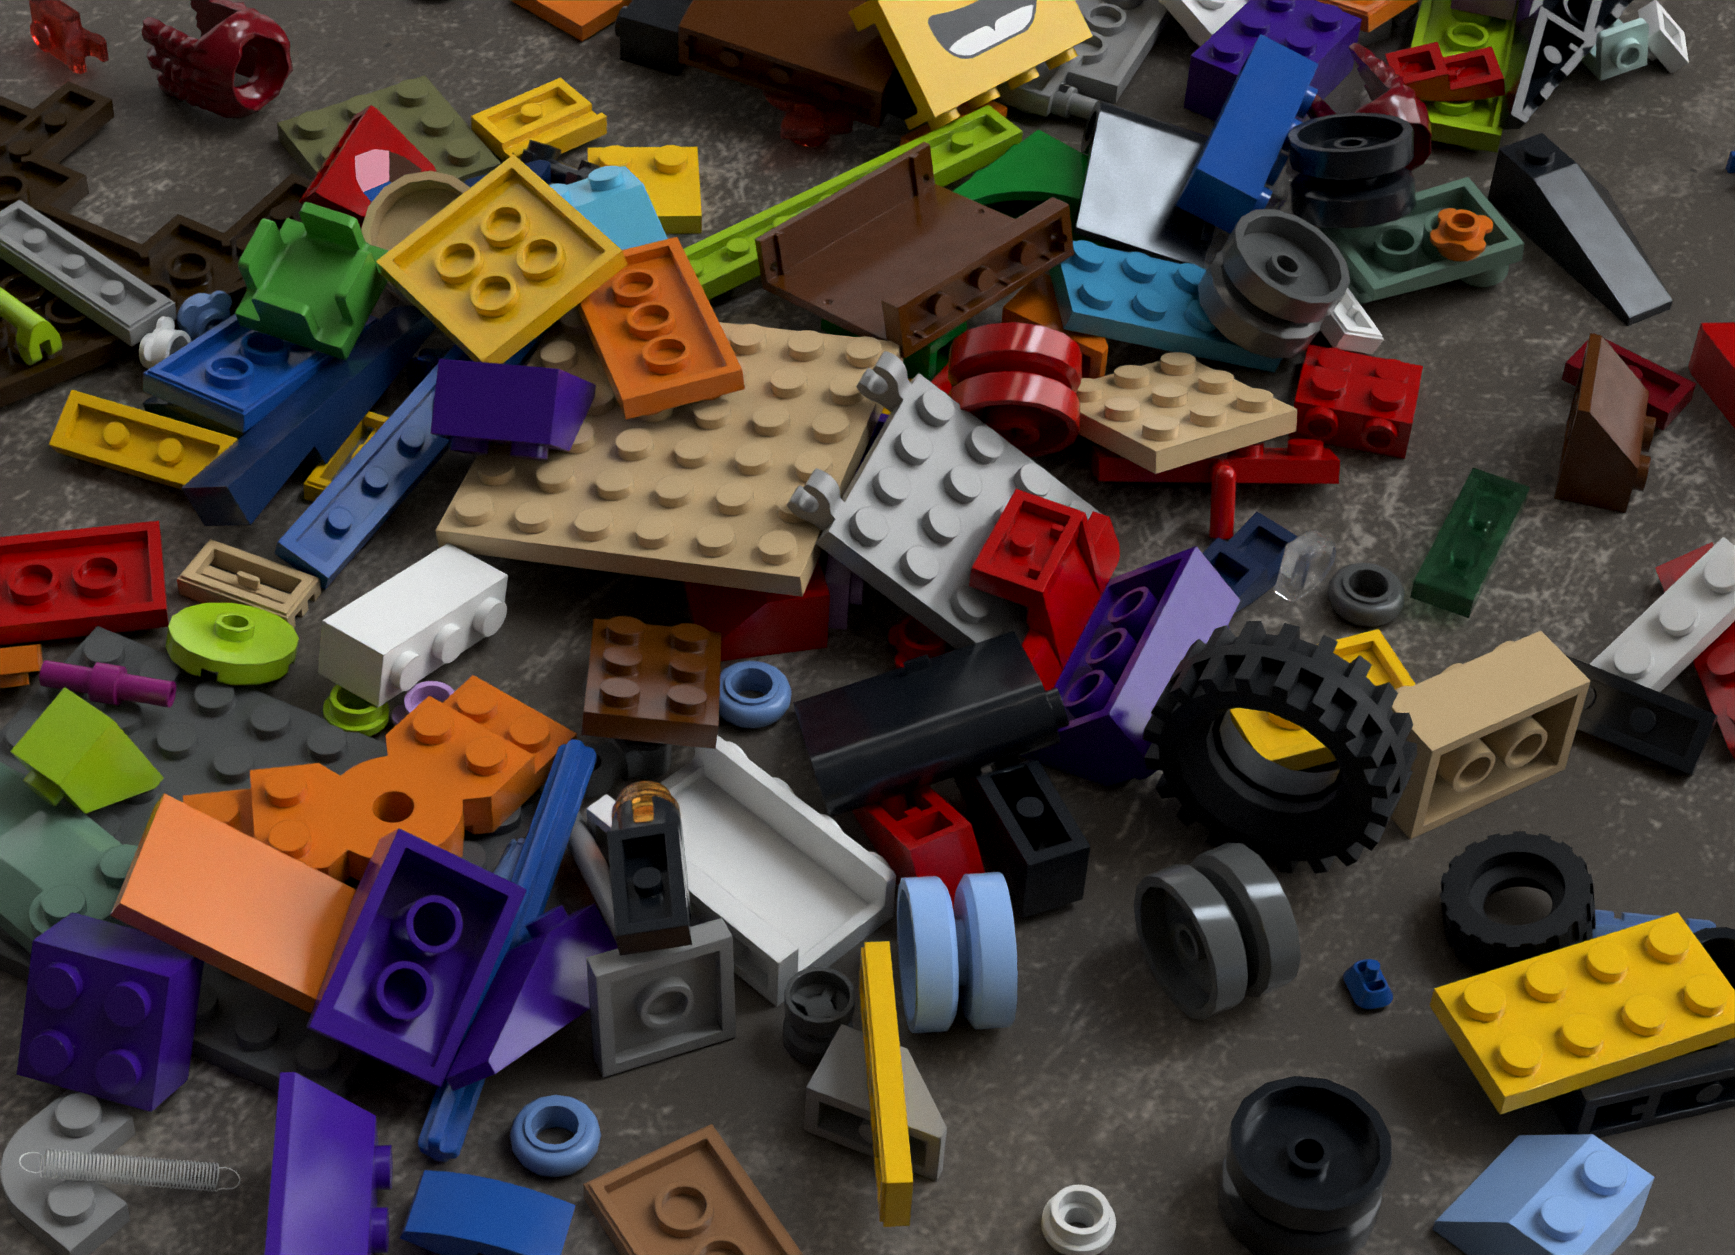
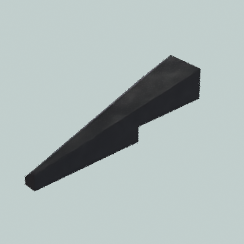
M1519 0L1505 83V95H1503L1498 126L1504 130L1520 129L1596 44L1597 34L1608 29L1633 0Z

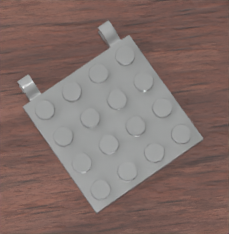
M884 351L874 368H868L864 372L856 387L863 396L879 403L891 413L842 499L837 482L828 473L816 468L811 473L804 487L799 485L795 489L787 506L796 516L811 522L823 531L816 542L818 546L955 649L1011 631L1015 632L1022 645L1030 630L1026 621L1028 607L969 586L971 568L1015 489L1086 513L1087 521L1093 511L1100 512L972 413L961 410L959 403L920 373L909 381L904 363L894 354Z

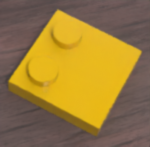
M612 145L608 147L587 148L588 162L600 167L626 166L644 184L665 234L702 233L698 147H680L677 145L623 147Z

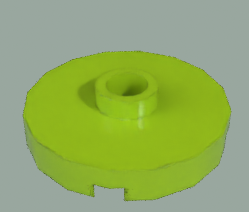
M203 603L186 607L172 616L167 631L166 649L171 660L192 675L201 677V670L203 668L208 671L218 672L217 681L224 682V684L259 685L275 681L288 673L289 664L293 663L294 665L296 660L299 637L291 624L280 616L258 607L237 603Z

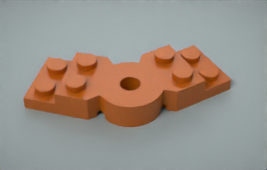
M472 675L443 703L428 696L385 735L387 756L359 763L341 776L320 763L250 770L251 788L183 795V803L342 883L350 876L361 881L379 839L398 828L461 858L465 830L474 835L493 833L546 782L558 747L567 744L571 739L577 740V733Z

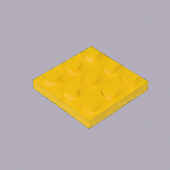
M514 154L376 261L382 275L474 362L503 364L628 265L623 251Z

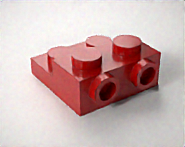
M1309 344L1294 402V408L1297 409L1296 431L1289 433L1288 436L1300 439H1314L1325 444L1405 459L1423 366L1405 363L1396 359H1384L1347 352L1339 348H1326Z

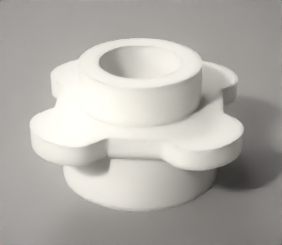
M160 317L157 321L156 329L142 338L139 346V358L145 368L150 369L192 342L190 336L185 331L174 330L175 323L172 318Z

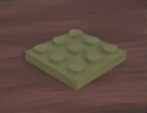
M425 75L415 79L403 80L399 84L365 95H357L349 100L322 109L307 111L297 117L277 123L280 143L311 181L320 170L352 118L370 105L377 108L434 165L436 172L453 175L464 183L466 179L490 173L501 164Z

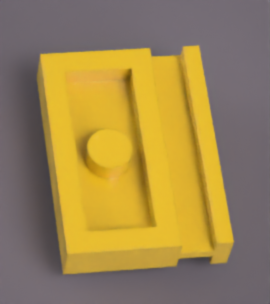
M560 77L472 115L471 129L494 154L504 161L513 154L521 159L523 149H527L530 139L561 149V154L607 134V116L602 112L599 114L593 112L592 103Z

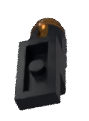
M640 781L630 784L620 792L617 801L612 807L611 831H607L615 937L619 955L692 945L690 928L691 908L680 806L670 791L662 784L652 781Z

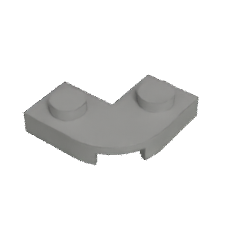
M68 1089L26 1122L9 1141L0 1167L1 1182L8 1208L14 1218L25 1229L57 1255H90L130 1221L127 1203L98 1181L95 1183V1181L87 1182V1180L84 1182L83 1180H64V1178L62 1180L60 1178L58 1180L56 1178H41L40 1173L28 1172L20 1166V1156L27 1152L41 1153V1171L43 1170L44 1156L47 1148L49 1151L51 1149L53 1151L55 1149L56 1151L60 1150V1152L64 1150V1154L66 1150L68 1153L71 1150L72 1153L73 1151L76 1153L78 1151L79 1153L83 1152V1154L87 1152V1155L89 1152L91 1155L93 1152L95 1154L102 1153V1155L106 1154L107 1157L108 1154L111 1155L136 1134L133 1117L113 1101ZM28 1153L21 1158V1165L25 1169L33 1172L40 1171V1154ZM77 1155V1160H76V1169H77V1163H78V1155ZM85 1155V1159H84L83 1173H84V1168H85L86 1155Z

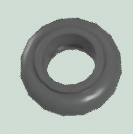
M1349 564L1338 570L1329 582L1328 600L1334 612L1342 619L1355 625L1367 627L1385 625L1394 620L1404 606L1405 590L1399 578L1390 570L1377 564ZM1355 592H1369L1376 595L1377 597H1363L1361 595L1356 594Z

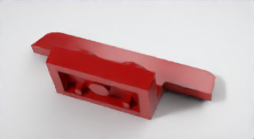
M1015 489L971 568L970 587L1028 607L1026 621L1030 630L1022 643V647L1036 670L1045 691L1055 687L1118 565L1120 546L1109 516L1093 511L1087 521L1086 513Z

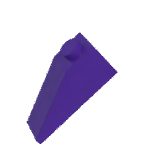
M595 903L569 915L566 913L563 905H559L525 925L531 937L506 952L446 1077L452 1091L496 1074L590 1009L586 958L618 948Z

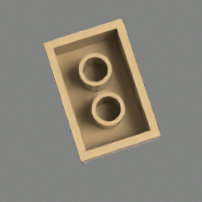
M1538 631L1515 642H1504L1492 652L1467 663L1453 664L1441 672V674L1411 687L1402 686L1396 689L1398 695L1391 710L1393 713L1410 714L1414 725L1406 741L1417 743V756L1410 769L1413 773L1391 819L1409 839H1413L1565 770L1591 681L1542 631Z

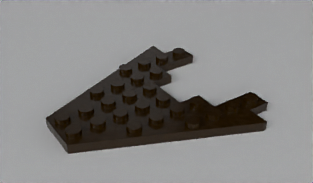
M69 81L34 109L0 96V211L21 200L175 302L176 315L181 305L189 297L198 293L211 295L216 291H224L231 297L232 305L229 311L237 309L247 291V286L238 268V262L260 221L263 218L274 221L279 231L286 218L302 222L299 211L303 205L299 201L312 181L291 173L225 233L177 214L143 244L123 237L67 213V211L89 194L87 176L58 164L114 118L112 99ZM0 258V287L50 322L60 334L62 350L52 355H48L41 344H39L42 360L28 365L22 359L16 342L17 328L0 317V408L139 350L140 342L131 347ZM175 319V320H174V323H175V329H174V330H180L179 327H178V324H177V319Z

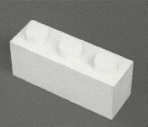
M445 544L322 620L318 673L374 706L380 707L401 692L410 690L419 680L445 663H451L460 653L483 638L492 636L499 630L507 614L505 595L508 575L452 544Z

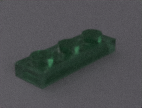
M1472 468L1414 579L1410 598L1469 618L1526 505L1530 487Z

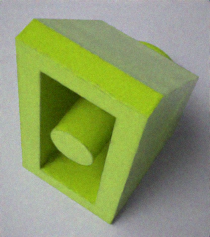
M65 687L10 751L29 771L22 781L34 793L54 807L64 798L85 814L155 789L164 779L113 719Z

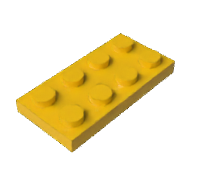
M1678 912L1434 988L1430 1002L1432 1011L1500 1115L1735 1038V990Z

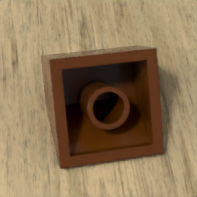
M1592 333L1589 335L1566 422L1554 499L1626 513L1632 490L1643 492L1645 488L1651 456L1641 455L1640 453L1641 451L1649 452L1656 418L1646 416L1649 391L1602 335Z

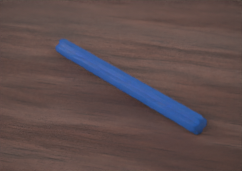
M571 739L567 744L558 747L511 882L527 889L448 1073L506 952L531 937L525 925L544 913L597 760L595 750L584 746L580 740ZM445 1077L442 1086L436 1089L418 1139V1148L421 1153L432 1157L435 1161L445 1163L449 1159H455L460 1155L486 1078L452 1091Z

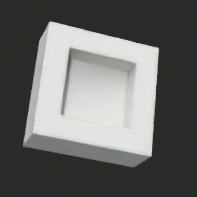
M1657 0L1639 9V18H1643L1649 25L1647 57L1652 61L1658 58L1671 74L1687 65L1689 59L1683 30Z

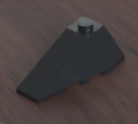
M1543 133L1499 148L1488 195V201L1626 326L1671 309L1672 298L1605 187Z

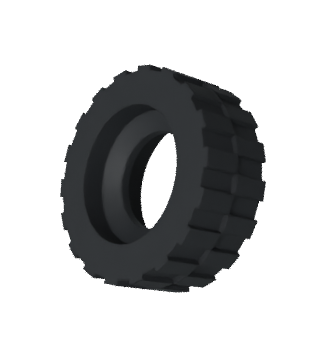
M1513 831V834L1500 835V833L1490 835L1484 841L1479 843L1475 841L1466 846L1465 852L1460 856L1456 855L1450 861L1449 871L1443 873L1440 899L1446 940L1449 947H1454L1455 956L1463 964L1467 962L1473 967V971L1479 974L1593 939L1592 929H1596V914L1592 875L1588 874L1587 863L1581 856L1577 857L1573 853L1572 847L1563 841L1558 843L1551 840V836L1541 833L1531 835L1526 834V831ZM1512 887H1530L1547 892L1552 900V909L1547 917L1537 922L1525 925H1504L1488 919L1484 912V903L1488 896L1497 891Z

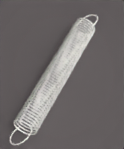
M47 1148L44 1156L43 1170L41 1171V1153L27 1152L19 1158V1164L24 1170L31 1173H40L41 1178H56L57 1180L64 1178V1180L72 1179V1181L83 1180L85 1182L87 1180V1182H110V1184L117 1183L118 1185L125 1183V1185L132 1184L133 1186L136 1184L137 1186H159L160 1188L170 1187L171 1189L181 1188L182 1190L185 1188L186 1190L192 1189L194 1191L196 1189L197 1191L207 1190L208 1192L210 1190L217 1192L221 1189H234L238 1187L241 1181L239 1174L235 1170L219 1167V1164L214 1162L211 1164V1162L204 1163L202 1161L200 1164L199 1161L196 1163V1161L192 1162V1160L185 1162V1160L178 1161L177 1159L170 1161V1159L166 1160V1158L159 1160V1158L151 1159L150 1157L148 1159L145 1157L144 1159L143 1156L140 1159L139 1156L136 1158V1156L132 1157V1155L130 1157L127 1155L125 1158V1155L121 1157V1155L117 1156V1154L115 1156L108 1154L106 1157V1154L102 1155V1153L95 1154L93 1152L91 1155L89 1152L87 1155V1152L83 1154V1152L79 1153L78 1151L76 1153L73 1151L72 1153L71 1150L69 1153L66 1150L64 1154V1150L60 1152V1150L56 1151L55 1149L53 1151L51 1149L49 1151ZM28 1153L40 1154V1171L33 1172L25 1169L21 1165V1158ZM77 1155H78V1163H77V1169H76V1160H77ZM85 1155H86L85 1168H84V1173H83L84 1159H85ZM105 1156L104 1170L102 1175L103 1160ZM92 1157H93V1167H92V1172H91V1164H92ZM96 1157H97V1165H96V1171H95V1162H96ZM100 1157H101V1164H100V1171H99V1161H100ZM115 1158H116V1167H115V1173H114V1163H115ZM119 1158H120V1166H119V1172H118V1177H117L118 1162H119ZM124 1158L123 1172L121 1176L122 1161ZM112 1159V1169L110 1174V1164ZM128 1159V1162H127V1171H126V1176H125L126 1160ZM135 1159V1169L133 1174V1164ZM138 1159H139V1168H138V1174H137V1178H136L137 1163H138ZM143 1159L142 1173L140 1178V1168ZM107 1160H108V1169H107V1174H106V1166H107ZM131 1160V1170L129 1175V1165ZM153 1160H154V1170H153V1176H152V1180H151L152 1164H153ZM157 1160H158V1169H157V1175H156V1179H155L156 1163H157ZM146 1161V1172L144 1177V1166ZM150 1161V1171L148 1176V1165ZM168 1161H169V1171H168V1177H167V1181H166L167 1165H168ZM172 1161H173V1170H172V1176H171V1181H170V1170H171V1164H172ZM160 1162H162V1165H161V1174H160V1179H159V1167H160ZM164 1162H165V1173H164V1178H163V1180H162V1176H163V1166H164ZM188 1162L187 1178L185 1182V1171ZM175 1163H177V1166H176V1175H175V1180H174V1168H175ZM180 1163V1174L177 1182L178 1167ZM183 1163H184V1173H183V1179H182V1182H181V1172H182V1166H183ZM199 1163L198 1180L196 1184L197 1166ZM191 1164V1177L189 1181V1169ZM194 1164H195L194 1181H193V1184H192L193 1168H194ZM203 1164L202 1179L200 1183L201 1166ZM214 1164L213 1180L211 1184L212 1167ZM205 1165H206V1177H205V1182H204V1184H203L204 1169H205ZM210 1165L209 1181L207 1185L208 1168ZM220 1168L230 1169L238 1175L239 1182L235 1187L215 1190ZM218 1170V1172H217L216 1184H215V1183H214V1181H215V1171Z

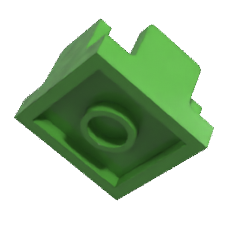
M304 202L299 211L302 222L286 218L280 231L274 221L263 218L238 262V268L247 286L246 294L235 312L240 326L347 360L388 282L382 275L376 261L389 250L368 244L355 217L309 202Z

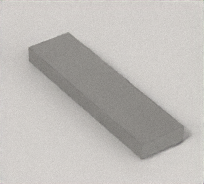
M21 200L0 211V258L131 347L140 342L146 334L152 333L156 329V324L160 317H170L173 321L177 319L175 302Z

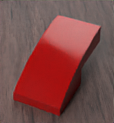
M1438 42L1385 54L1387 65L1395 70V74L1403 78L1405 86L1415 90L1416 97L1421 100L1470 101L1505 95L1504 78L1492 46L1443 57Z

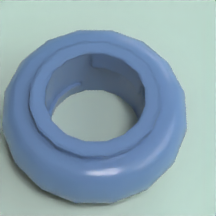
M749 660L730 665L720 673L719 715L725 721L738 727L754 729L773 724L781 719L790 706L792 691L787 677L778 668L765 662ZM754 690L765 695L760 698L751 699L744 698L738 695V693Z
M562 1095L539 1097L525 1105L514 1118L510 1132L513 1154L520 1163L538 1175L549 1177L571 1175L586 1167L597 1153L601 1138L597 1117L589 1107L573 1097ZM553 1127L565 1128L574 1133L572 1139L555 1145L544 1143L536 1137L545 1129Z

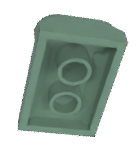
M1469 177L1416 192V205L1411 213L1396 221L1358 228H1327L1320 226V230L1337 246L1347 262L1350 277L1348 288L1360 305L1461 279L1463 282L1478 288L1496 285L1502 282L1508 275L1509 264L1522 261L1525 245ZM1446 208L1464 209L1472 211L1477 215L1489 217L1493 221V230L1484 237L1486 242L1485 251L1469 261H1453L1442 256L1438 252L1437 247L1430 242L1431 231L1439 226L1437 217L1441 210Z
M0 762V927L30 954L33 940L72 912L137 929L110 915L138 846L121 844L64 798L61 799L56 807L52 806L24 784L22 780L26 775Z

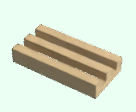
M212 539L206 543L177 578L179 595L202 603H237L258 607L280 616L291 624L293 628L296 626L295 616L302 618L309 610L308 600L316 601L321 595L320 578ZM211 564V565H214V566L223 568V569H225V570L234 572V573H236L237 575L231 574V573H229V572H226V571L217 569V568L212 567V566H209V565ZM260 582L290 592L291 594H287L285 592L260 584Z

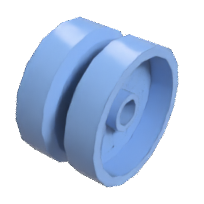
M1000 872L964 874L955 892L954 909L948 888L939 877L901 878L897 900V944L901 993L909 1030L912 1033L948 1031L957 1014L959 997L964 1016L975 1029L1011 1027L1015 1020L1017 1005V946L1012 905L1004 875Z

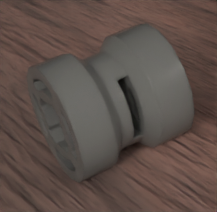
M823 966L809 967L797 972L788 981L784 991L785 1018L783 1021V1043L790 1056L799 1062L818 1066L841 1024L853 1028L852 1017L855 1011L856 996L854 986L847 976L835 969Z

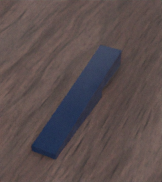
M416 306L392 308L358 337L347 360L337 357L332 359L187 482L181 489L204 526L251 525L298 466L326 465L436 328V325Z

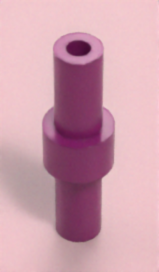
M45 660L40 669L39 682L41 686L61 690L65 687L73 692L88 694L89 700L93 702L118 706L122 700L170 708L176 696V683L174 681L127 674L126 667L97 662L93 668Z

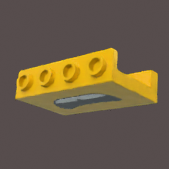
M869 0L849 11L858 32L871 25H876L918 111L916 115L904 120L909 130L927 122L931 131L961 117L956 106L967 101L972 111L1000 97L997 85L1006 81L1010 90H1013L1040 76L1035 67L1036 65L1045 61L1050 71L1077 57L1074 46L1093 37L1075 0Z

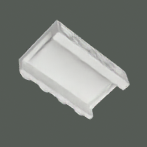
M718 735L716 749L695 747L694 758L688 764L632 803L635 823L653 820L652 796L662 797L672 802L680 811L691 908L690 927L723 918L733 936L734 972L776 1007L784 1002V991L787 983L797 972L809 967L823 966L828 968L893 917L896 875L887 861L875 852H868L846 835L834 819L828 815L819 814L798 798L786 782L780 778L771 777L749 760L738 745L730 741L726 742ZM606 794L587 807L586 813L587 827L610 868L607 831H611L614 813L621 805Z

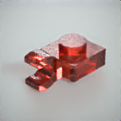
M29 0L32 18L30 32L34 42L42 51L49 52L64 62L71 71L78 74L87 72L86 56L96 57L102 62L109 60L106 40L101 35L89 32L82 27L79 12L61 0Z

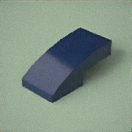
M1256 511L1228 542L1218 537L1203 552V555L1240 599L1234 612L1236 613L1270 590L1306 556V541Z

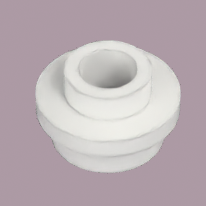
M1071 1185L1060 1190L1047 1202L1042 1214L1041 1227L1047 1242L1060 1253L1065 1255H1097L1104 1251L1112 1242L1116 1228V1217L1108 1200L1100 1191L1086 1185ZM1079 1222L1088 1228L1073 1227L1069 1223Z

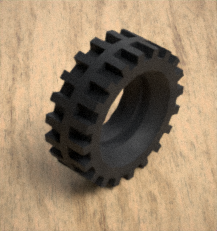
M1247 621L1239 637H1236L1227 625L1214 629L1207 644L1200 639L1196 640L1190 646L1183 660H1180L1152 709V716L1144 728L1143 740L1152 743L1144 756L1146 768L1163 772L1155 789L1162 799L1171 797L1178 799L1182 806L1176 817L1186 826L1198 821L1211 831L1206 842L1214 847L1221 846L1225 841L1229 843H1242L1259 856L1275 859L1279 872L1293 873L1299 861H1307L1315 874L1328 872L1335 857L1345 866L1356 863L1364 847L1372 851L1378 844L1413 773L1410 769L1417 756V743L1406 741L1414 725L1409 713H1393L1391 707L1398 693L1390 682L1375 686L1366 677L1372 664L1360 655L1351 663L1333 653L1338 641L1323 635L1318 645L1300 639V626L1284 623L1278 635L1266 634L1261 621ZM1244 708L1270 712L1303 727L1331 750L1339 763L1340 769L1321 773H1309L1290 770L1264 758L1243 740L1231 721L1230 709Z

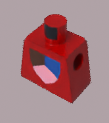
M370 105L352 118L299 202L302 205L304 202H309L353 216L358 220L359 226L362 228L368 206L385 186L406 174L424 171L436 172V169L377 108Z

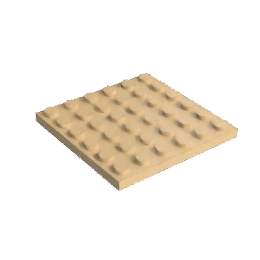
M575 306L563 315L542 338L527 365L561 369L596 385L595 398L570 451L549 449L548 460H533L510 456L511 446L489 444L488 455H477L435 531L438 546L441 548L449 543L469 554L803 597L823 550L816 544L823 531L811 522L796 516L788 508L787 503L799 485L804 487L811 473L816 468L828 473L837 482L842 499L854 478L884 408L879 403L863 396L856 386L864 372L868 368H874L884 351L894 354L903 362L900 346L892 341L877 340L868 336L850 337L822 334L812 330L795 331L761 327L756 324L741 325L719 322L743 370L745 389L724 394L713 400H701L666 409L655 415H642L626 420L578 309Z

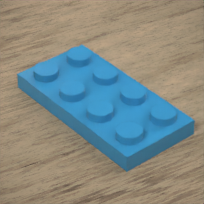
M1079 240L1073 241L1074 255L1049 270L1065 330L1172 352L1188 353L1196 357L1269 372H1275L1282 358L1272 359L1245 350L1228 340L1210 322L1200 305L1198 285L1206 269H1202L1195 264L1174 263L1151 258L1141 252L1128 253L1100 247L1089 241Z

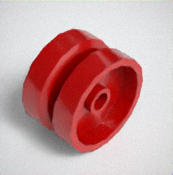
M1011 322L987 324L972 328L956 337L949 350L948 379L952 388L948 396L960 404L961 410L972 413L1026 456L1039 457L1059 452L1075 442L1080 430L1081 404L1076 392L1082 381L1083 355L1077 342L1062 332L1042 325Z

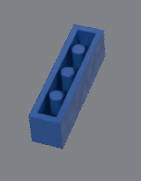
M1260 34L1233 83L1176 206L1228 233L1232 232L1242 216L1256 209H1265L1273 191L1264 185L1265 183L1270 186L1275 184L1288 159V156L1281 153L1280 149L1286 152L1289 151L1288 133L1295 126L1303 123L1296 119L1295 116L1301 119L1305 117L1318 92V89L1311 86L1310 83L1319 64Z

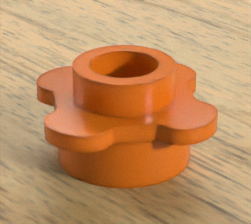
M1446 208L1438 213L1437 221L1439 226L1431 231L1430 242L1447 259L1469 261L1485 251L1486 242L1484 237L1492 232L1493 221L1485 215H1477L1469 210Z

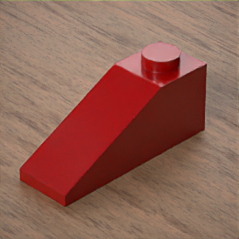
M930 786L852 810L878 854L887 861L894 871L898 886L901 878L937 876L948 888L954 909L955 892L963 875L985 873L972 824Z

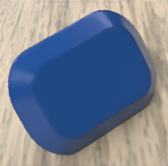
M1365 959L1357 961L1344 972L1343 979L1354 1002L1364 1009H1376L1387 1006L1392 1002L1393 993L1377 960Z

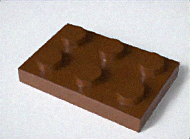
M617 616L609 620L594 619L581 735L716 749L719 726L722 632L708 631L703 626L692 623H681L673 627L644 624L636 618Z

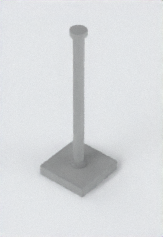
M546 782L538 789L540 796L542 795ZM578 812L567 847L615 937L610 868L582 815ZM723 918L690 927L692 945L622 956L619 955L617 948L586 958L593 1059L603 1078L736 1037L733 936Z

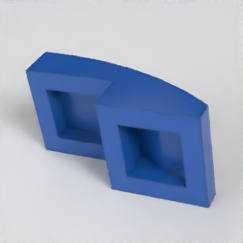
M424 1170L420 1176L400 1239L440 1255H477L478 1253L483 1255H561L576 1205L526 1187L495 1179L447 1171Z

